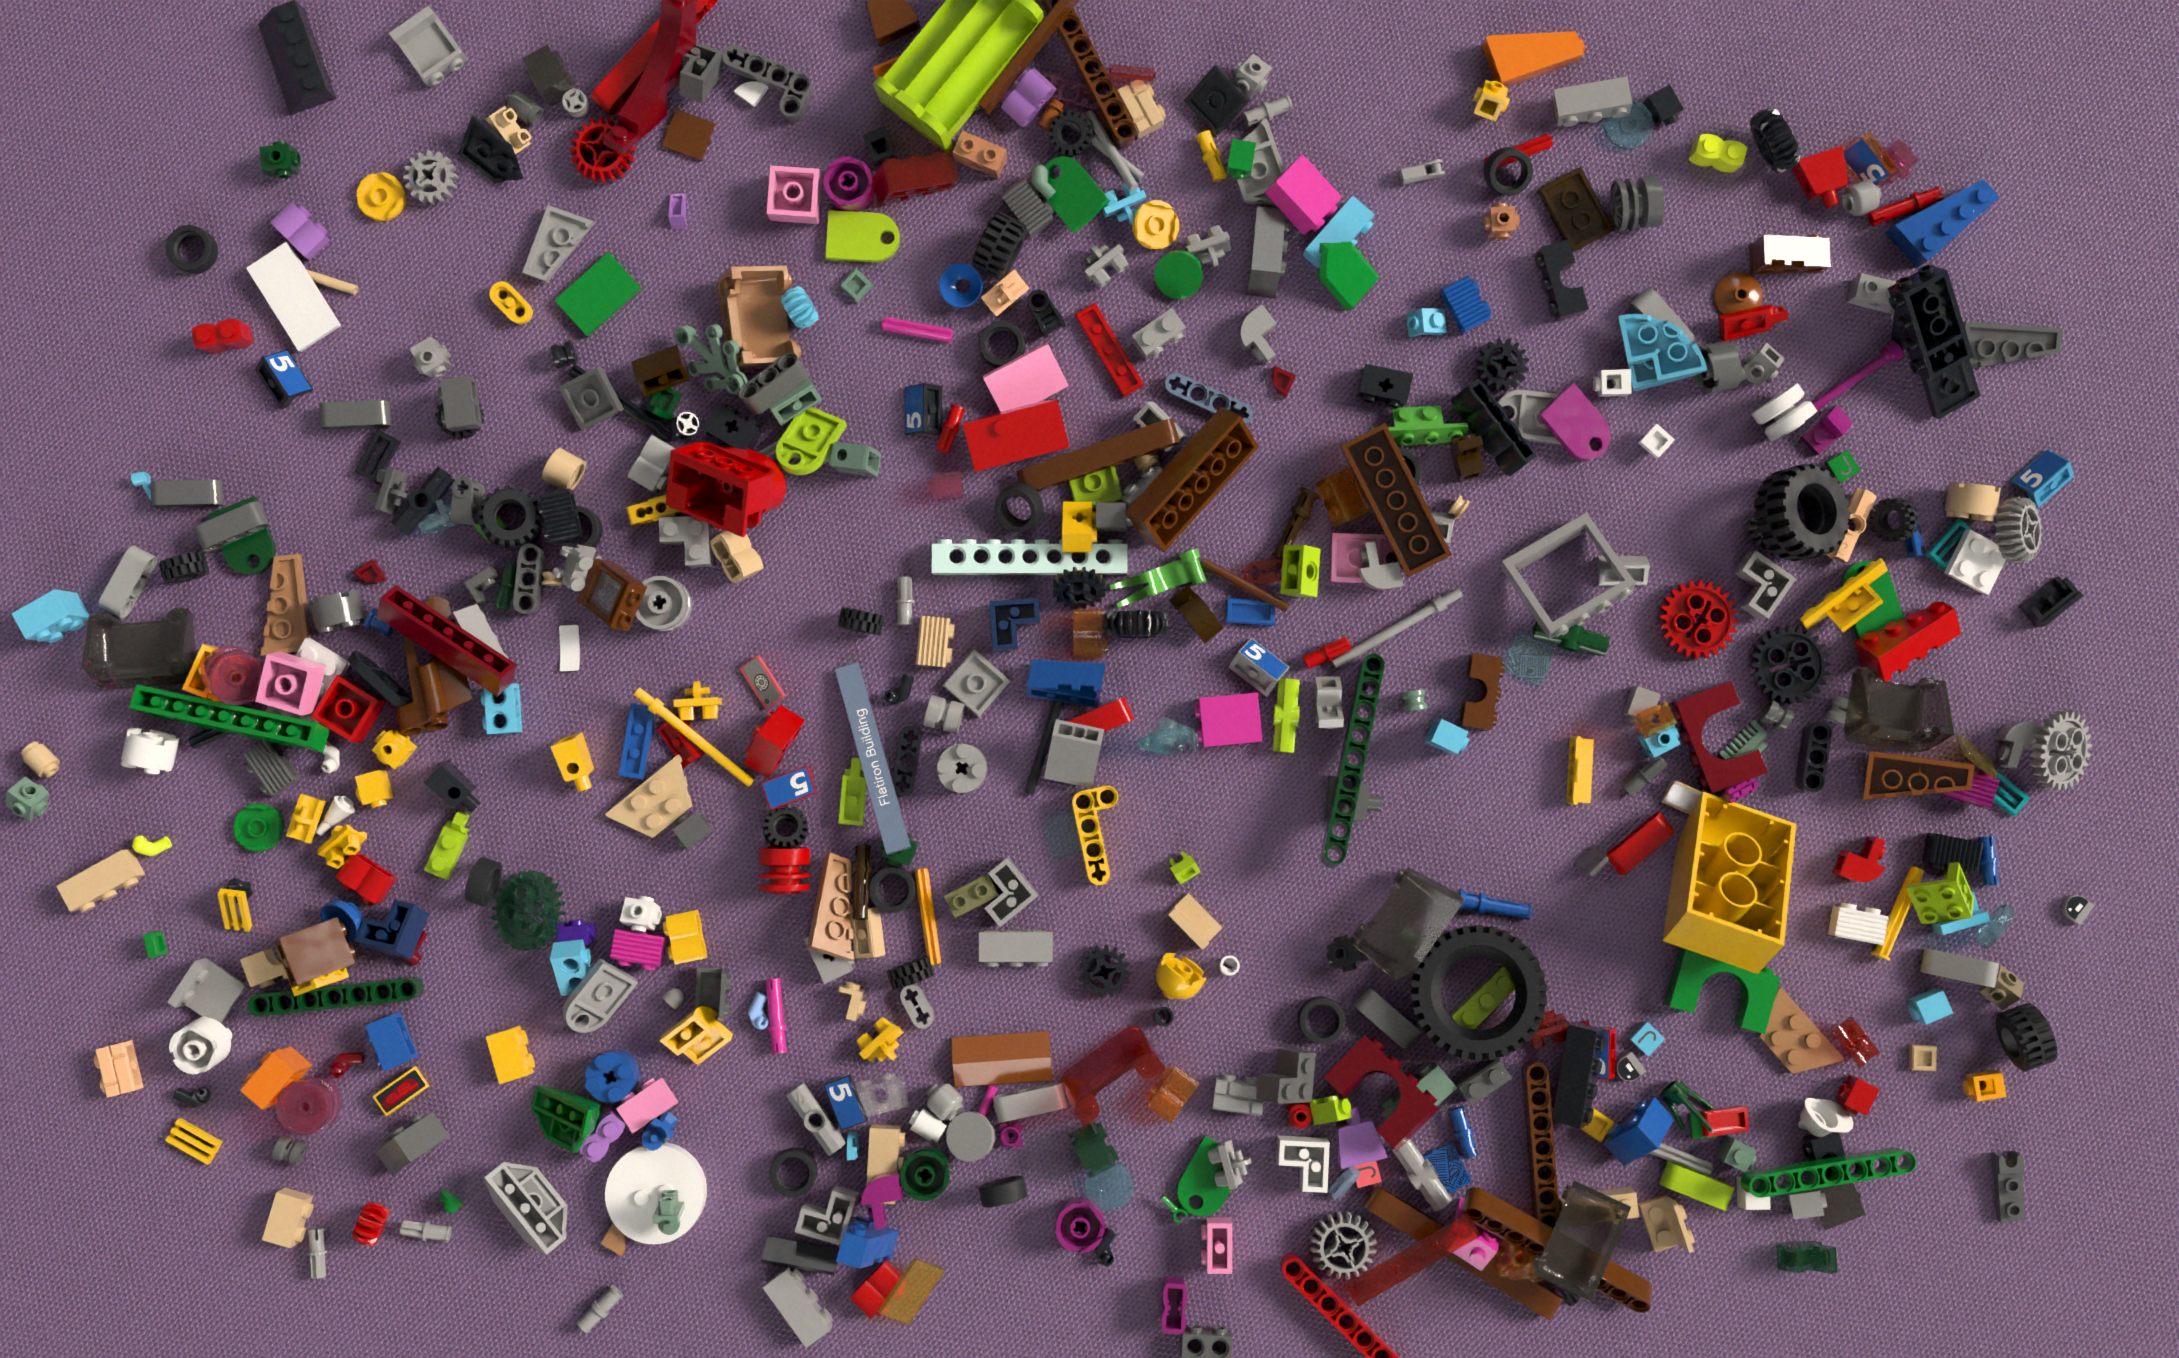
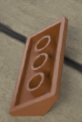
M1049 1031L952 1037V1065L955 1087L1053 1080Z

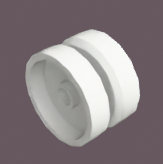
M1798 383L1789 387L1751 414L1758 424H1764L1774 418L1775 421L1767 426L1764 431L1771 442L1791 433L1817 412L1811 401H1804L1796 407L1793 405L1804 396V391Z

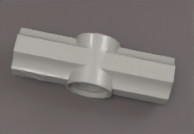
M802 1083L786 1095L804 1120L805 1127L813 1133L828 1156L847 1143L829 1118L827 1110L821 1107L805 1083ZM811 1114H819L822 1117V1124H813L810 1119Z
M1411 1139L1398 1151L1392 1148V1151L1406 1169V1174L1417 1190L1422 1192L1435 1212L1443 1209L1452 1201V1197L1438 1179L1439 1176L1433 1166L1430 1167L1432 1164L1427 1158L1424 1159Z

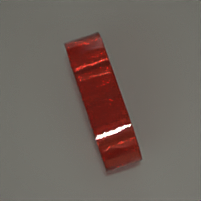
M1274 559L1249 563L1243 572L1244 579L1255 585L1280 582L1281 577H1277V573H1268V570L1274 569L1276 564H1280L1282 568L1283 560ZM1252 567H1256L1257 571L1265 570V574L1258 575L1257 580H1253L1252 576H1248V572L1252 570Z

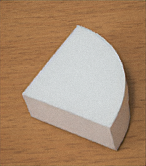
M752 81L738 86L734 92L755 108L769 88L763 83Z

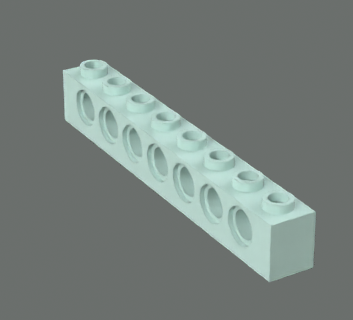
M940 539L938 544H932V574L1063 575L1064 569L1072 571L1073 567H1076L1077 570L1086 567L1088 572L1094 569L1095 575H1127V544H1122V540H1108V544H1098L1097 540V542H1092V552H1083L1086 556L1084 562L1077 564L1071 558L1074 552H1062V540H1059V544H1049V540L1044 539L1035 540V544H1025V540L1014 539L1010 540V544H1001V540L989 539L986 540V544H976V540L965 539L962 540V544H952V540ZM954 551H961L964 558L960 563L951 562L950 556ZM979 551H985L988 554V559L984 563H977L974 559L975 554ZM1027 551H1033L1036 553L1037 559L1029 564L1023 560V555ZM1051 551H1057L1061 554V560L1058 563L1053 564L1047 560V556ZM1106 551L1110 555V560L1104 564L1099 563L1096 560L1098 552ZM1001 552H1011L1012 560L1006 564L999 561Z

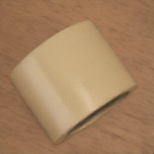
M558 448L547 461L542 473V479L561 490L567 488L574 490L584 474L586 462L566 450Z

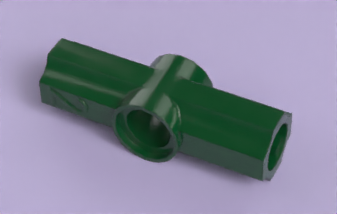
M1537 621L1532 632V638L1557 644L1559 648L1576 652L1580 650L1602 657L1605 656L1610 643V636L1584 630V627L1578 625L1570 627L1565 635L1562 636L1561 634L1550 640Z

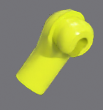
M136 836L133 839L132 845L136 853L151 857L172 847L171 841L166 836L153 843L147 841L144 836Z

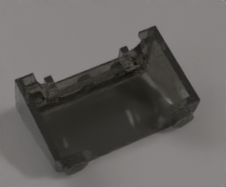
M174 608L168 611L167 620L121 624L117 618L109 613L89 616L81 667L98 687L113 690L135 688L136 685L152 687L185 683L196 659L193 614L189 608Z
M1860 667L1852 674L1844 725L1846 741L1903 751L1923 752L1954 736L1945 681L1934 680L1933 677H1924L1913 686L1893 682L1885 683L1877 680L1878 672L1871 667Z
M1410 867L1406 869L1401 868L1393 877L1396 881L1394 883L1395 888L1372 920L1366 925L1361 923L1355 929L1353 935L1356 937L1351 942L1355 948L1396 981L1411 974L1420 965L1464 902V898L1457 892Z
M1574 1180L1572 1186L1567 1184L1561 1197L1565 1199L1562 1211L1542 1256L1536 1255L1531 1268L1535 1269L1534 1275L1591 1303L1629 1215L1631 1206Z

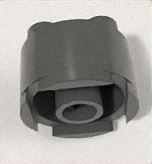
M1725 340L1698 347L1705 360L1707 371L1693 376L1697 386H1703L1705 389L1702 393L1708 395L1734 389L1739 386L1740 381L1745 380L1746 372L1741 366L1739 358L1740 347L1736 342L1731 343Z
M358 590L308 600L314 626L318 630V634L340 630V624H342V628L365 624V614Z

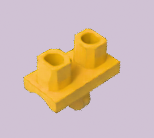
M694 681L693 688H685V696L693 695L694 698L675 699L674 707H678L679 718L682 721L695 720L694 707L702 706L703 719H717L718 705H722V698H702V695L710 694V687L701 688L700 681Z
M300 794L294 813L291 814V822L286 836L306 843H312L326 801Z
M348 824L344 827L336 826L331 831L332 837L318 848V855L326 858L327 865L339 869L344 864V858L347 855H355L360 851V844L367 839V833L358 832Z
M882 1017L874 1025L880 1035L873 1039L870 1034L865 1033L857 1039V1043L862 1050L859 1054L863 1059H868L870 1062L876 1057L882 1062L887 1056L891 1060H895L897 1055L894 1050L900 1046L896 1039L904 1033L899 1026L892 1024Z

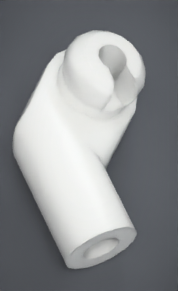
M327 741L323 751L325 757L321 768L324 772L331 773L335 772L340 766L339 750Z

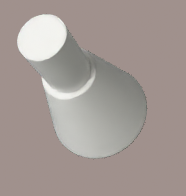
M335 796L316 832L323 836L332 825L355 812L353 802L346 796Z

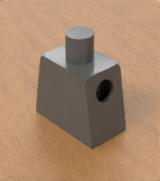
M1328 776L1324 822L1328 820L1337 776ZM1342 779V784L1345 788H1353L1351 780ZM1362 783L1360 785L1353 821L1366 820L1367 810L1381 811L1382 797L1369 796V785ZM1338 802V810L1342 813H1347L1349 811L1348 805L1344 802Z

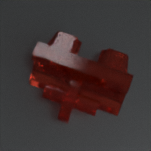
M1544 1010V1018L1541 1020L1538 1030L1529 1040L1533 1049L1543 1047L1545 1045L1543 1036L1551 1034L1554 1042L1566 1041L1568 1024L1570 1023L1568 1020L1566 1021L1563 1013L1556 1015L1554 1010L1547 1012Z
M1849 1017L1831 1031L1860 1068L1880 1053L1853 1017Z

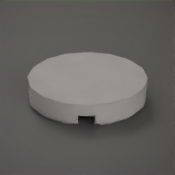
M963 1112L955 1116L949 1123L946 1141L950 1152L956 1158L965 1162L978 1161L992 1150L995 1142V1131L983 1114Z

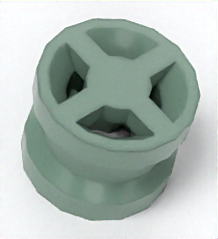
M1425 689L1401 692V698L1405 702L1403 712L1428 709L1427 703L1424 702Z

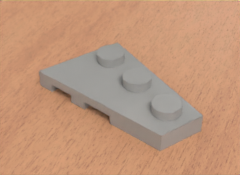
M547 205L522 273L548 283L595 223L592 220Z

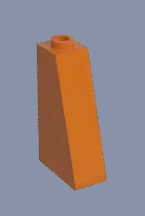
M1576 31L1490 35L1485 37L1482 43V48L1494 81L1502 83L1504 87L1579 62L1585 52L1584 42L1582 38H1578Z

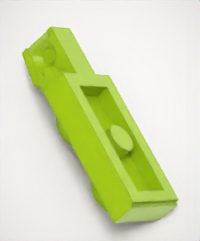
M852 757L851 769H845V774L842 778L838 823L864 826L867 783L860 758Z
M460 811L456 813L453 821H447L426 864L425 871L449 880L469 836V829L465 828V825L470 815Z

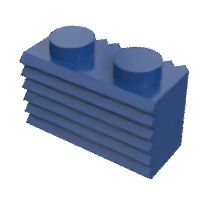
M1468 275L1439 292L1462 335L1488 322L1491 318L1489 304L1485 300H1481L1478 294L1480 289L1474 279L1470 280Z

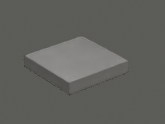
M974 649L942 686L960 702L965 704L976 716L980 717L1011 681Z

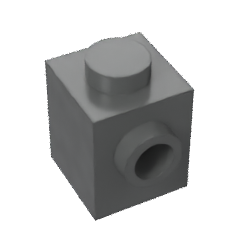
M700 811L693 813L691 816L685 814L675 822L678 826L673 829L676 834L674 836L676 842L682 848L686 847L687 849L693 848L715 831Z

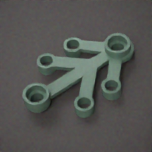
M713 324L706 328V336L709 339L712 352L696 338L697 334L693 327L684 325L676 328L674 331L676 343L683 347L690 345L708 362L702 363L699 360L690 362L688 364L690 375L698 376L703 373L719 372L725 379H719L716 376L705 379L704 386L706 390L714 392L719 389H727L729 393L738 395L740 388L748 382L746 376L739 371L736 357L740 350L739 344L735 340H730L723 344L722 348L723 352L727 355L728 368L724 364L719 342L723 332L718 324Z

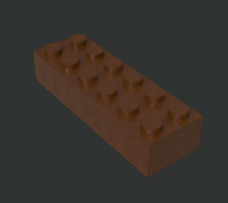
M1220 407L1126 510L1125 514L1145 543L1165 552L1259 448L1242 417Z
M1386 423L1339 446L1405 577L1408 578L1452 556Z

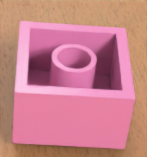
M770 165L767 215L769 219L779 222L819 224L822 174L820 170Z
M281 651L267 654L255 702L301 716L313 713L316 709L326 665Z

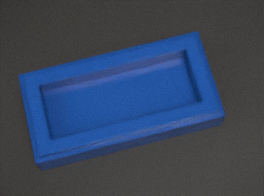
M1227 598L1225 623L1274 626L1275 607L1263 600Z

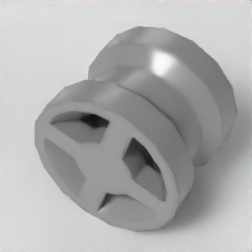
M570 89L563 95V106L571 116L582 118L589 113L590 102L582 91Z

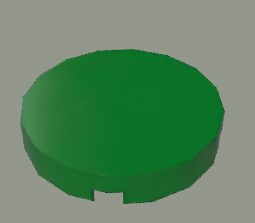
M1184 250L1166 253L1158 261L1155 268V281L1158 288L1164 295L1172 299L1191 297L1198 291L1203 281L1201 263L1193 254Z
M263 803L246 806L237 814L233 824L234 837L237 842H240L246 850L254 852L267 851L275 847L282 839L285 829L284 821L279 811L271 805Z

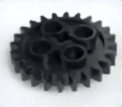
M1787 625L1785 631L1782 626L1776 627V633L1772 630L1767 631L1768 638L1764 636L1759 637L1762 645H1753L1754 649L1758 652L1749 655L1755 659V663L1748 664L1749 667L1755 668V672L1751 673L1750 677H1758L1754 686H1763L1760 691L1761 694L1770 692L1769 700H1773L1777 696V703H1783L1785 699L1787 704H1794V700L1797 703H1803L1804 697L1806 699L1813 698L1811 691L1814 693L1821 692L1817 685H1826L1822 676H1828L1830 673L1825 671L1824 667L1830 666L1831 663L1824 662V658L1830 654L1822 653L1821 650L1826 646L1825 644L1817 645L1819 636L1810 638L1811 630H1806L1802 634V626H1797L1794 631L1792 625ZM1796 643L1802 648L1800 656H1797L1794 652ZM1772 650H1775L1779 655L1776 663L1770 658ZM1807 657L1810 658V661L1774 672L1769 671L1771 667ZM1803 667L1809 671V676L1806 680L1801 676V669ZM1780 673L1786 679L1783 686H1780L1777 682V677Z

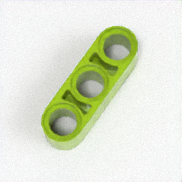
M1668 1160L1659 1181L1660 1185L1725 1211L1735 1188L1725 1182Z

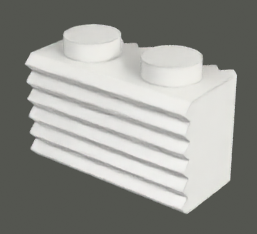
M1842 902L1841 907L1833 906L1828 935L1879 945L1884 944L1888 916L1880 915L1881 910L1866 907L1865 912L1856 910L1857 905Z

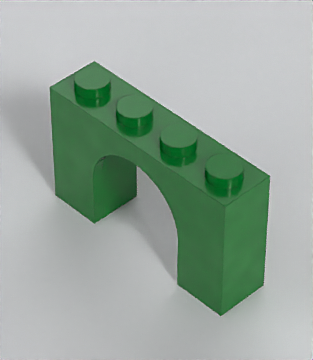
M1679 948L1664 1001L1665 1005L1694 1013L1704 981L1715 973L1728 972L1739 982L1742 994L1734 1025L1762 1034L1766 1033L1781 977L1773 975L1774 970L1764 967L1756 974L1699 953Z

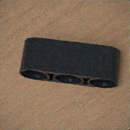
M1811 722L1802 731L1795 784L1800 791L1818 792L1824 787L1832 739V729L1827 723ZM1815 727L1821 730L1819 739H1816L1813 735ZM1812 751H1815L1818 756L1814 764L1810 761V753ZM1809 775L1814 779V784L1810 788L1806 784V778Z

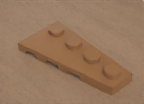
M302 555L275 556L270 582L271 595L270 601L267 604V624L264 626L263 636H265L263 648L261 647L260 655L263 657L269 653L279 651L288 654L297 653L304 639L311 638Z

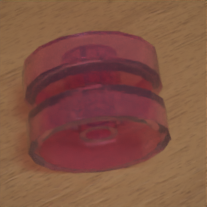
M232 645L219 647L212 651L203 662L201 669L202 682L209 692L225 704L235 706L247 704L256 699L263 666L257 658L241 647Z
M311 1076L303 1078L283 1089L277 1100V1117L282 1126L293 1134L307 1135L315 1133L332 1124L340 1114L342 1106L341 1093L335 1083L325 1077Z

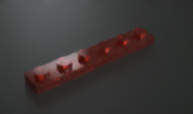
M1468 1213L1349 1281L1345 1286L1356 1305L1360 1306L1481 1235Z

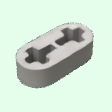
M916 984L904 987L900 993V998L913 1024L922 1029L929 1027L934 1020V1012L922 989ZM907 989H910L912 992H918L915 997L917 1005L913 1003L912 999L907 1000L905 998L908 994ZM918 1007H920L923 1013H929L927 1023H924L922 1020L918 1022Z

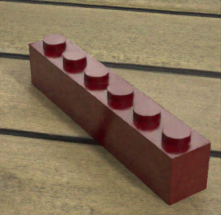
M395 585L380 598L377 618L498 697L513 683L516 663L399 586Z

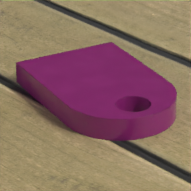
M1575 383L1569 384L1537 415L1564 449L1576 459L1590 460L1597 458L1609 446L1611 434L1608 423ZM1591 438L1598 442V449L1596 451L1591 450L1589 446Z

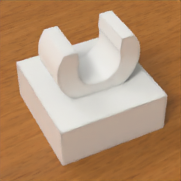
M1655 424L1638 443L1657 459L1675 439L1658 424Z

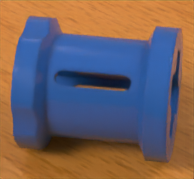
M373 608L366 618L365 628H373L384 633V636L390 637L395 629L377 618L378 609Z

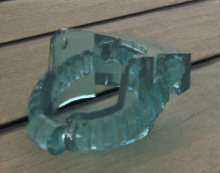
M1168 718L1160 719L1157 730L1138 741L1139 748L1142 751H1151L1164 755H1177L1178 750L1185 751V744H1190L1189 751H1196V747H1199L1198 733H1195L1193 728Z

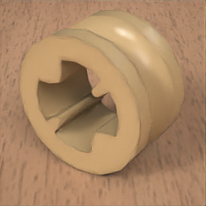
M1461 495L1457 497L1448 511V514H1455L1457 520L1470 503L1469 500L1464 501Z
M542 572L544 581L541 582V585H564L561 582V577L564 575L561 574L560 578H557L552 572Z

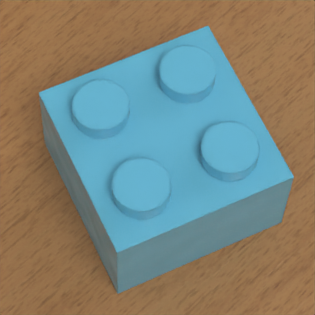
M57 589L11 613L25 639L49 643L59 641L63 638L62 634L69 630L75 631L85 625L84 622L91 619L78 593Z

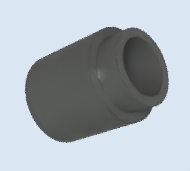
M520 91L511 92L505 100L506 108H512L517 118L526 124L531 123L535 125L543 114V108L539 106V103Z

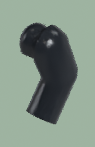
M903 674L900 686L887 690L884 694V700L891 705H897L907 700L910 696L915 677Z

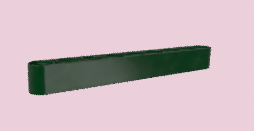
M1376 653L1368 654L1361 662L1358 670L1320 854L1321 862L1328 868H1335L1345 860L1385 668L1384 659ZM1366 663H1375L1377 671H1370ZM1362 686H1370L1373 694H1365L1362 691ZM1357 709H1365L1368 717L1361 718L1357 714ZM1352 732H1360L1363 736V741H1355L1352 737ZM1347 756H1356L1358 765H1351L1347 760ZM1342 779H1350L1353 782V788H1345L1342 784ZM1338 802L1346 803L1349 811L1347 813L1340 812L1337 807ZM1333 826H1340L1344 831V835L1342 837L1335 836L1332 831ZM1333 849L1338 852V861H1332L1328 858V850Z

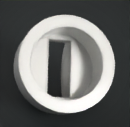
M1226 956L1219 963L1220 971L1226 976L1236 974L1240 968L1239 961L1234 956ZM1225 962L1227 965L1233 967L1234 970H1229L1228 968L1223 966V963Z

